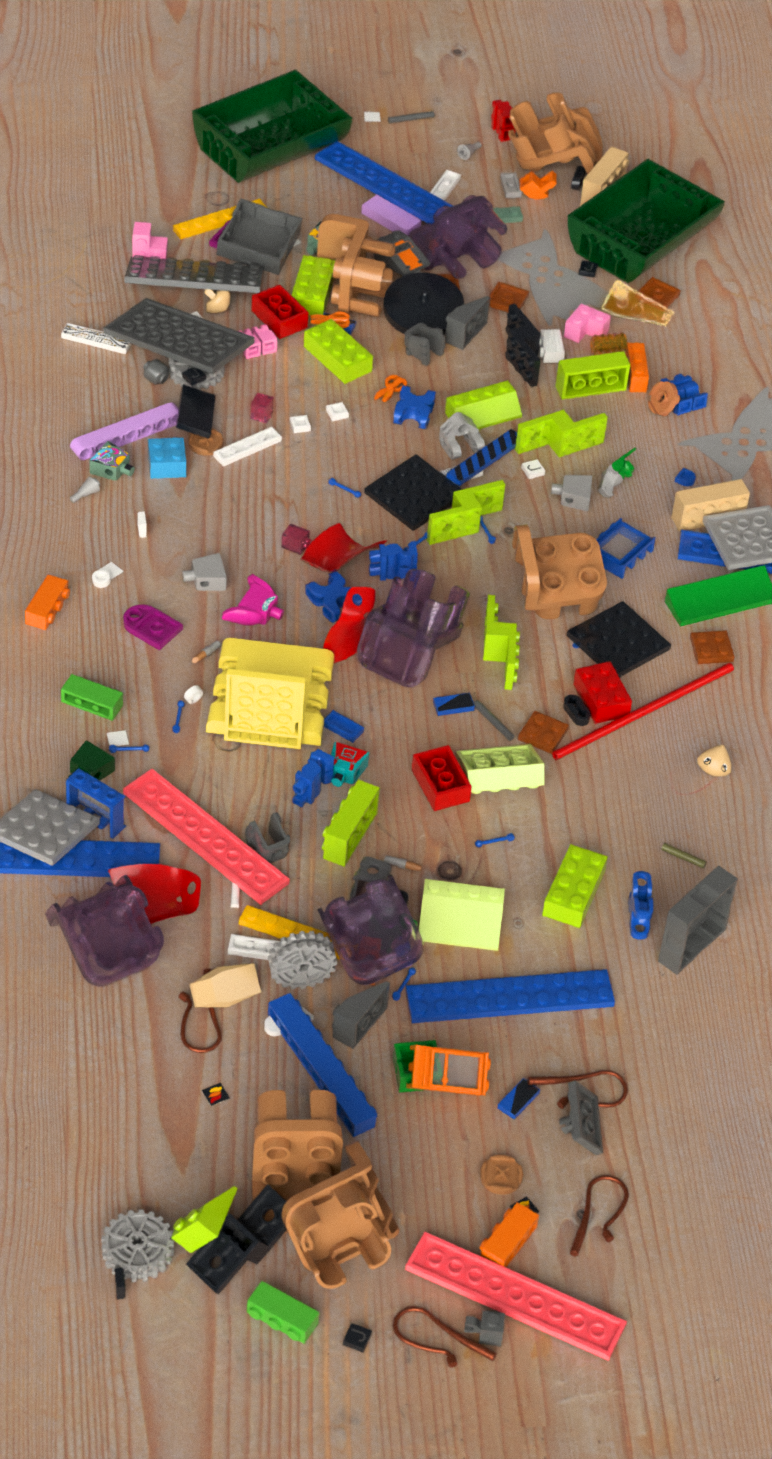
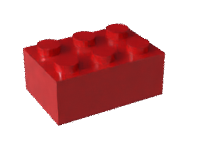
M280 284L252 295L251 311L279 339L308 328L309 312Z
M611 661L575 670L573 685L581 700L589 709L594 724L615 720L630 713L632 700Z
M449 745L413 754L411 770L433 811L470 802L472 786Z

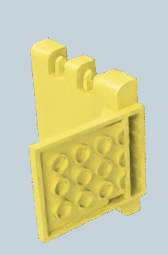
M237 638L225 639L222 642L219 658V668H222L223 671L216 676L213 696H217L218 699L210 705L206 732L224 734V740L294 749H301V744L321 746L324 718L320 710L327 709L329 691L324 683L331 681L334 666L333 652L321 648Z

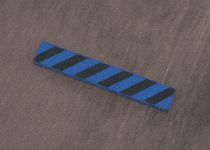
M510 429L447 472L446 478L461 486L513 450L516 446L517 432Z

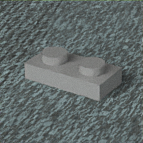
M516 172L500 173L505 198H520L522 191L520 190Z

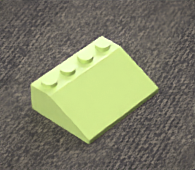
M531 744L456 751L458 763L472 786L471 793L479 794L482 791L488 790L491 792H499L501 789L518 790L520 787L538 788L544 785V762Z
M425 879L417 941L498 951L505 889Z

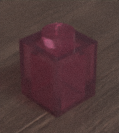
M257 392L251 403L250 419L267 423L273 414L274 397Z
M290 523L282 534L281 547L301 555L311 543V539H309L310 531Z

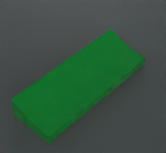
M763 565L669 588L666 591L665 603L681 627L772 604V583L766 567Z

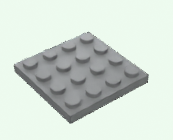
M770 505L703 516L702 522L727 570L772 563V508Z
M35 789L0 819V842L53 866L100 824V818Z

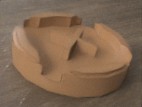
M212 428L209 439L190 433L188 444L189 448L196 454L208 456L213 455L214 451L223 447V438L219 431Z
M494 1155L482 1164L480 1170L481 1182L492 1193L504 1195L515 1192L521 1186L523 1180L521 1165L510 1156Z

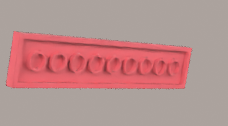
M150 769L123 788L124 795L231 882L237 884L242 891L258 904L262 905L289 885L290 879L155 770Z
M424 1232L405 1267V1270L498 1312L505 1313L509 1317L609 1361L627 1324L625 1320L427 1232Z

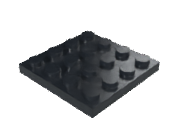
M415 454L365 487L364 493L414 531L429 521V514L444 511L452 506L453 492L462 489Z
M624 601L567 630V637L579 646L595 663L600 664L611 661L619 678L671 649V644Z

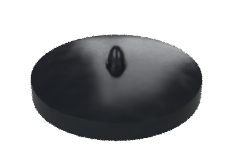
M418 272L404 275L391 283L385 292L383 309L388 322L403 334L414 325L423 323L427 327L442 329L445 335L447 315L456 307L464 305V298L459 288L447 278L433 273Z

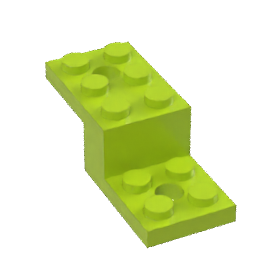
M563 409L518 424L515 451L521 454L549 445L558 457H562L604 443L608 417L605 413H601L574 422Z
M499 480L453 492L452 509L429 514L427 542L429 545L479 533L480 517L485 514L501 511L503 508L504 481Z
M488 595L484 627L483 660L505 662L504 689L512 690L513 682H517V671L515 669L518 670L519 658H516V656H519L520 645L516 644V642L519 643L520 631H517V623L498 622V616H495V614H498L499 603H495V595Z

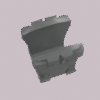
M423 323L414 325L405 332L406 354L416 357L423 365L428 366L430 364V350L440 357L444 354L445 335L443 330L438 327H427Z
M277 812L271 815L269 823V834L274 840V844L269 846L266 844L255 820L249 823L245 831L248 845L252 846L269 863L276 862L287 856L291 840L289 834H285L281 826V817Z
M363 857L360 868L353 877L355 882L351 888L350 900L356 901L365 882L377 885L374 908L378 909L386 901L390 892L392 882L389 879L392 871L391 865L372 857ZM369 868H375L378 870V872L376 874H371L367 870Z

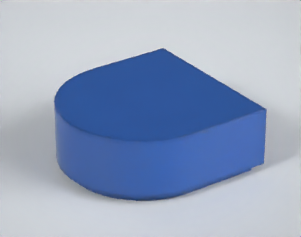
M683 468L675 477V482L683 486H692L695 483L696 475L694 472Z

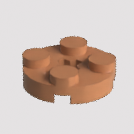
M668 381L656 383L650 391L651 401L648 400V406L651 412L664 417L667 416L680 401L676 386Z

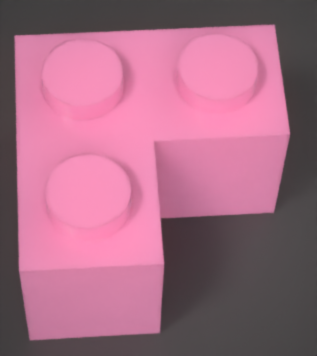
M135 222L133 229V257L134 255H142L144 258L158 256L160 259H166L168 237L151 236V223Z
M580 304L566 321L564 337L577 343L586 334L602 340L609 331L611 315Z

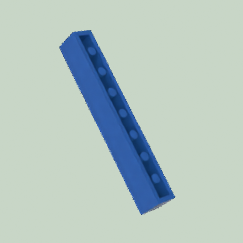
M291 993L268 1002V1016H271L278 1026L281 1035L318 1088L329 1091L336 1096L337 1115L352 1137L375 1128L377 1118L375 1108L368 1104L363 1091L358 1090L353 1077L344 1070L342 1061L337 1060L332 1047L323 1040L320 1030L315 1029L310 1016L303 1012L300 1002L294 999Z

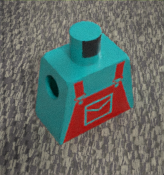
M334 742L331 756L334 757L332 784L337 787H341L343 782L354 784L368 767L369 752Z

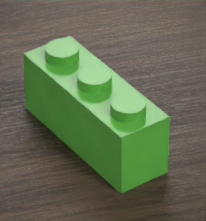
M71 674L61 688V702L113 721L123 707V693Z
M263 1281L260 1282L247 1300V1313L252 1318L260 1319L272 1329L280 1330L292 1340L300 1341L305 1344L319 1322L318 1311Z

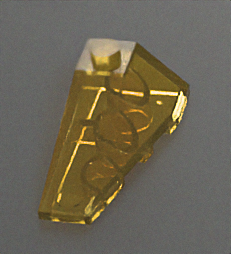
M616 279L600 309L614 317L665 327L674 314V311Z

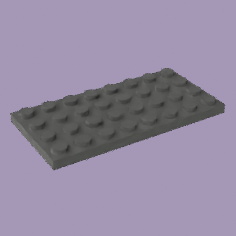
M134 255V257L130 258L127 267L125 283L260 293L263 267L259 264H250L249 266L239 262L227 264L224 261L210 263L208 260L196 262L192 259L177 260L173 257L160 259L158 256L144 258L142 255Z
M145 298L104 327V334L212 374L255 343L253 336Z

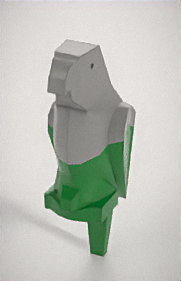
M636 448L624 454L602 473V479L598 488V492L606 498L612 497L614 495L612 493L614 486L620 484L625 477H632L635 467L625 459Z

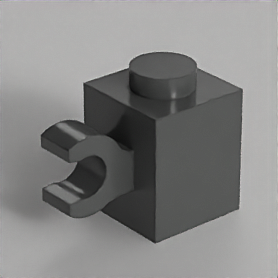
M483 1310L481 1321L476 1317L466 1316L464 1332L480 1333L479 1344L501 1347L505 1313Z

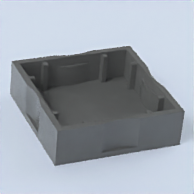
M240 199L230 222L225 226L218 239L216 255L249 266L250 264H259L263 267L264 271L279 275L301 232L302 218Z
M718 865L668 911L658 959L659 963L678 975L701 951L726 930L738 878Z

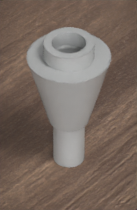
M481 143L459 145L457 148L459 157L467 160L476 149L481 147Z
M89 476L78 489V492L70 497L71 502L75 503L82 497L99 492V481L95 477Z

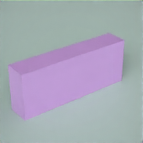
M375 195L362 204L363 215L392 232L399 230L411 237L421 230L422 220L379 195Z

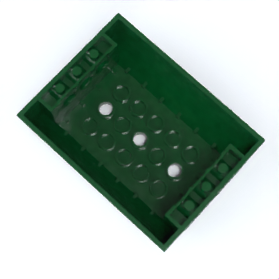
M296 69L192 110L194 130L201 151L237 183L343 140L348 135L352 125V117Z
M646 159L568 214V232L576 254L590 262L598 263V266L629 283L716 220L722 212L725 201L654 161Z

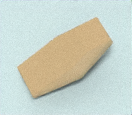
M254 963L216 967L190 983L195 1007L227 1008L261 993Z

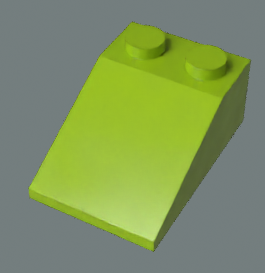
M233 1186L197 1210L193 1209L186 1217H180L173 1226L174 1232L171 1238L190 1253L217 1238L238 1188Z

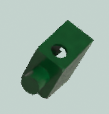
M86 740L70 760L71 774L68 777L79 768L100 781L115 771V757Z

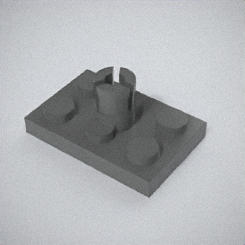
M575 1080L569 1082V1092L567 1095L571 1111L569 1116L560 1118L559 1124L566 1125L561 1129L565 1134L571 1133L573 1140L595 1155L603 1153L598 1096Z

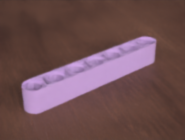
M173 402L79 436L72 440L70 448L80 460H87L92 458L107 441L121 447L176 426L178 407Z

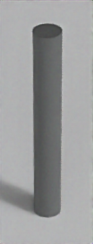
M434 111L388 117V123L433 118Z
M479 700L474 702L475 708L509 741L514 739V734Z

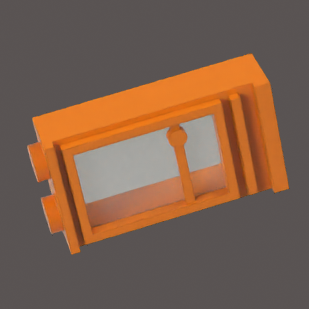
M421 1045L410 1046V1050H414V1060L409 1063V1071H412V1083L407 1084L406 1088L483 1096L488 1091L489 1080L487 1079V1071H489L491 1066V1060L488 1058L489 1053Z

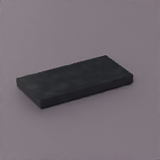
M183 384L180 392L176 428L209 439L212 431L216 395Z

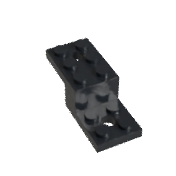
M511 304L507 313L506 333L508 334L505 357L532 388L538 384L541 361L538 357L541 333L516 304Z
M267 1184L239 1218L229 1213L224 1220L218 1237L200 1247L186 1265L216 1294H219L247 1260L258 1265L286 1232L287 1229L282 1220V1210L287 1200L272 1186ZM273 1210L274 1218L267 1222L265 1215L268 1211ZM220 1256V1266L213 1268V1259Z

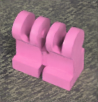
M266 324L260 325V329L257 326L252 327V333L249 328L244 329V334L253 336L255 341L253 345L244 350L246 359L258 357L260 352L262 355L277 352V337L268 329Z

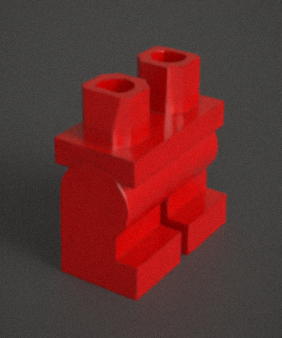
M494 100L492 101L491 128L496 130L500 142L511 140L508 135L509 130H514L516 134L510 119L512 107L508 101Z

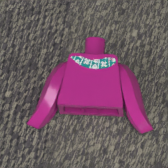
M252 573L247 577L250 588L238 604V607L226 609L222 613V620L251 626L256 624L265 625L271 617L281 620L284 610L277 607L278 597L271 586Z

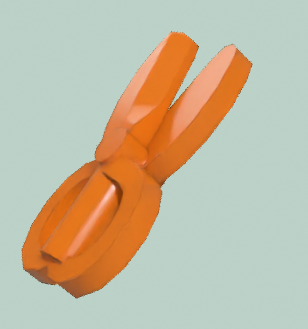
M339 311L328 316L320 314L310 316L313 319L310 320L312 324H321L332 319L341 328H347L350 325V315L345 312Z
M398 375L388 376L385 379L386 388L379 390L374 396V400L384 396L382 401H388L394 392L401 391L402 386L398 387L401 383L407 386L406 379L400 378Z

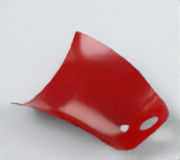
M337 523L317 536L308 546L300 560L321 571L332 573L342 568L362 552L379 548V544H385L387 540L376 542L367 547L362 546L350 538L341 523Z
M352 587L348 590L341 616L329 630L323 645V649L333 652L334 663L351 657L371 640L374 632L371 612L376 601L375 589L371 587ZM354 594L361 596V605L357 606L353 603L352 597Z
M135 864L108 869L130 934L144 926L161 920L192 914L199 906L201 879L189 870L162 864ZM191 882H195V891L189 894L188 886ZM179 896L182 899V902L177 901V898Z

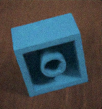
M183 437L148 439L150 479L186 477V454Z

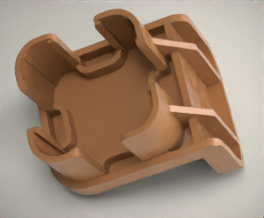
M555 92L547 95L546 100L552 110V116L538 119L529 101L518 103L512 108L510 119L518 135L516 136L514 130H509L508 135L516 149V158L521 168L536 172L544 168L545 165L555 162L567 163L576 156H579L588 175L603 157L601 135L589 109L586 107L570 109L562 93Z
M338 214L326 215L322 219L318 230L317 257L335 260L333 278L340 279V285H334L331 304L338 305V311L348 313L349 315L351 312L380 317L382 313L381 306H378L377 303L359 300L357 297L359 293L384 298L386 290L392 283L393 271L385 268V263L382 261L367 259V252L392 257L395 253V244L372 239L368 235L369 223L366 220Z
M528 524L515 526L512 547L516 549L515 561L524 566L525 572L521 592L526 596L525 609L534 610L543 619H556L560 615L561 607L579 605V615L593 613L597 609L599 600L603 597L607 586V578L597 540L586 533L531 538Z
M270 1090L258 1097V1122H256L253 1142L252 1202L267 1184L272 1186L288 1201L292 1196L340 1173L343 1134L342 1128L337 1122L336 1096L326 1090H312L310 1092L311 1120H287L286 1093L283 1090ZM273 1210L266 1213L265 1220L267 1222L274 1218Z
M358 1140L344 1146L352 1165L351 1168L292 1196L285 1203L282 1210L283 1223L302 1264L312 1271L318 1283L327 1289L340 1287L347 1282V1278L339 1264L360 1254L369 1269H376L382 1266L391 1254V1246L388 1240L394 1238L399 1233V1227L392 1217V1210L377 1188L379 1179L372 1169V1163Z

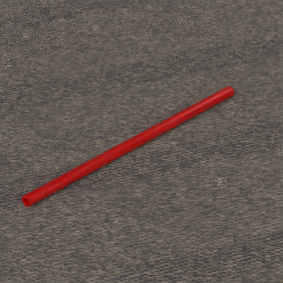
M727 663L553 751L552 756L555 760H558L734 671V667L731 663Z

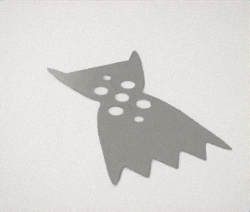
M545 229L541 239L503 252L484 249L486 253L495 259L530 275L529 283L532 295L549 326L552 324L553 316L568 320L570 310L575 311L580 304H589L603 309V298L619 302L616 297L586 277L557 265L556 251L552 239ZM547 256L550 258V261L542 262L540 258ZM529 262L533 266L531 268H524L522 264ZM540 266H545L548 268V271L542 273L538 270V268ZM560 270L564 275L557 277L554 275V271ZM542 276L546 278V282L539 283L536 281V278ZM555 283H560L561 285H560V286H555L554 284H555Z
M769 387L763 389L741 412L731 433H717L682 441L678 445L695 446L732 474V481L742 479L752 465L757 451L772 450V398H768ZM747 427L751 432L743 434L740 432V428ZM760 429H765L766 432L762 433ZM729 438L732 440V444L724 445L721 440ZM747 439L749 444L743 446L739 444V440ZM763 439L767 444L759 446L756 444V440ZM739 450H745L748 452V456L740 457L737 453ZM725 451L728 453V455L724 456L721 453Z

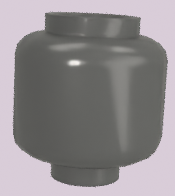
M158 359L147 361L143 367L144 377L154 385L163 384L169 377L168 367Z

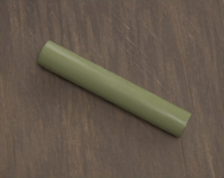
M666 843L662 846L661 850L703 869L707 861Z

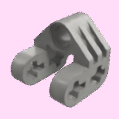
M461 412L454 413L440 426V444L451 460L462 456L460 445L456 441L455 436L463 435L474 453L485 447V442L473 420Z

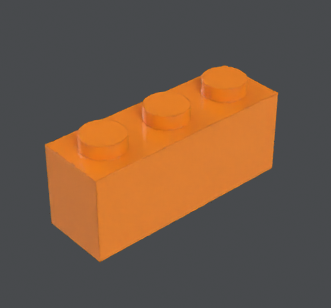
M627 343L625 355L630 363L628 376L629 392H647L649 373L644 343Z
M49 574L46 576L25 610V624L46 630L49 624L54 622L55 615L58 611H61L64 600L69 598L68 580Z
M518 1202L512 1209H507L503 1217L504 1220L501 1224L497 1223L494 1226L490 1238H485L480 1246L481 1257L503 1267L509 1265L538 1226L539 1215Z

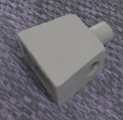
M565 475L563 485L552 483L551 494L561 495L560 504L563 506L588 511L592 475Z
M220 553L193 559L192 570L182 571L183 581H194L198 591L226 590L227 577Z

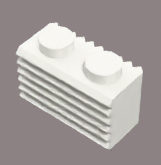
M541 329L539 357H542L543 363H559V360H564L565 350L560 329Z

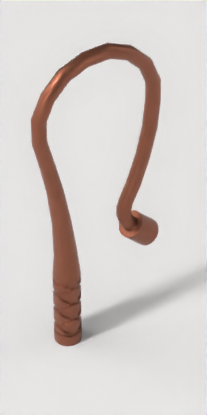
M204 969V975L211 971V969ZM182 991L179 994V998L185 1003L188 1002L181 1023V1040L183 1044L191 1051L197 1053H207L214 1050L222 1039L214 1007L208 1008L217 1031V1040L211 1047L195 1048L185 1039V1026L192 1008V1001L190 995Z
M601 1070L575 1076L528 1077L527 1079L528 1085H554L574 1080H583L602 1074L612 1075L620 1080L623 1085V1095L614 1103L598 1102L599 1107L618 1106L626 1099L628 1093L627 1084L623 1077L611 1070ZM568 1096L562 1097L557 1102L559 1108L563 1109L569 1103Z
M601 1175L589 1183L583 1218L570 1250L572 1256H578L586 1235L592 1186L601 1180L614 1181L624 1191V1199L619 1209L603 1226L602 1235L606 1242L613 1241L614 1236L607 1228L619 1217L629 1198L628 1189L620 1179L610 1175Z
M421 1307L405 1308L394 1318V1332L402 1342L424 1351L447 1355L446 1360L450 1368L457 1366L455 1355H452L448 1350L421 1345L402 1336L397 1326L398 1320L402 1315L412 1311L421 1312L467 1348L485 1356L491 1361H494L497 1355L496 1352L452 1330L429 1311Z

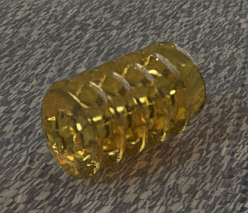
M624 332L619 334L607 333L606 336L604 334H600V336L595 334L591 337L590 348L592 355H596V351L600 355L603 350L605 354L609 353V350L614 353L616 349L618 352H622L623 348L626 352L627 338Z

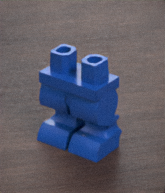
M677 374L674 380L669 381L667 378L660 380L673 383L678 390L680 401L674 407V414L681 415L691 412V410L695 411L706 407L708 393H699V386L695 381H692L690 375L684 377L682 374Z
M416 541L408 544L407 551H404L398 544H389L387 546L379 544V550L369 551L371 563L369 564L370 576L379 575L380 581L395 579L396 577H399V579L406 578L409 581L416 579L418 556Z
M320 749L311 752L308 764L302 767V772L298 770L295 774V783L293 785L295 795L292 798L294 804L303 807L306 802L312 804L314 798L320 794L321 782L323 784L331 783L334 771L333 756Z

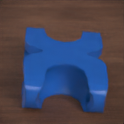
M403 385L400 391V401L397 402L393 423L401 425L406 419H414L419 423L418 428L426 430L429 424V415L434 408L436 391L428 390L425 395L416 396L410 392V386Z
M337 571L329 574L328 586H321L314 581L305 585V593L308 599L315 606H324L322 610L323 615L332 623L339 620L340 608H343L346 594L351 588L345 587L346 581ZM354 594L352 601L355 605L359 606L362 603V598L359 594Z
M637 871L633 874L632 892H630L628 899L630 934L633 938L639 940L648 937L650 919L653 914L651 875L645 871ZM640 878L644 879L646 884L640 886L637 880ZM643 925L644 931H637L635 926Z

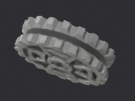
M169 358L170 378L174 380L175 384H180V387L184 384L199 390L201 388L209 389V386H216V382L220 383L221 378L224 377V366L214 374L201 370L206 374V380L191 386L182 377V372L193 368V366Z
M300 931L299 934L291 933L290 937L280 938L281 942H275L273 944L274 948L269 950L268 962L271 976L277 984L282 983L284 988L288 986L291 989H296L297 987L305 989L306 986L315 987L316 983H323L324 979L330 978L331 972L336 970L337 959L334 945L330 942V938L323 937L322 933L315 934L314 931L309 933Z
M139 1209L138 1213L129 1210L127 1215L118 1214L117 1220L112 1219L109 1221L110 1227H105V1235L101 1239L102 1258L107 1260L105 1262L107 1269L112 1268L113 1275H115L114 1268L124 1269L125 1280L131 1278L132 1282H137L138 1279H142L145 1282L148 1281L150 1276L154 1279L158 1277L159 1271L164 1273L166 1271L165 1265H170L172 1262L170 1256H174V1241L171 1238L173 1231H169V1223H163L164 1218L161 1216L155 1217L154 1212L150 1211L146 1214L141 1209Z

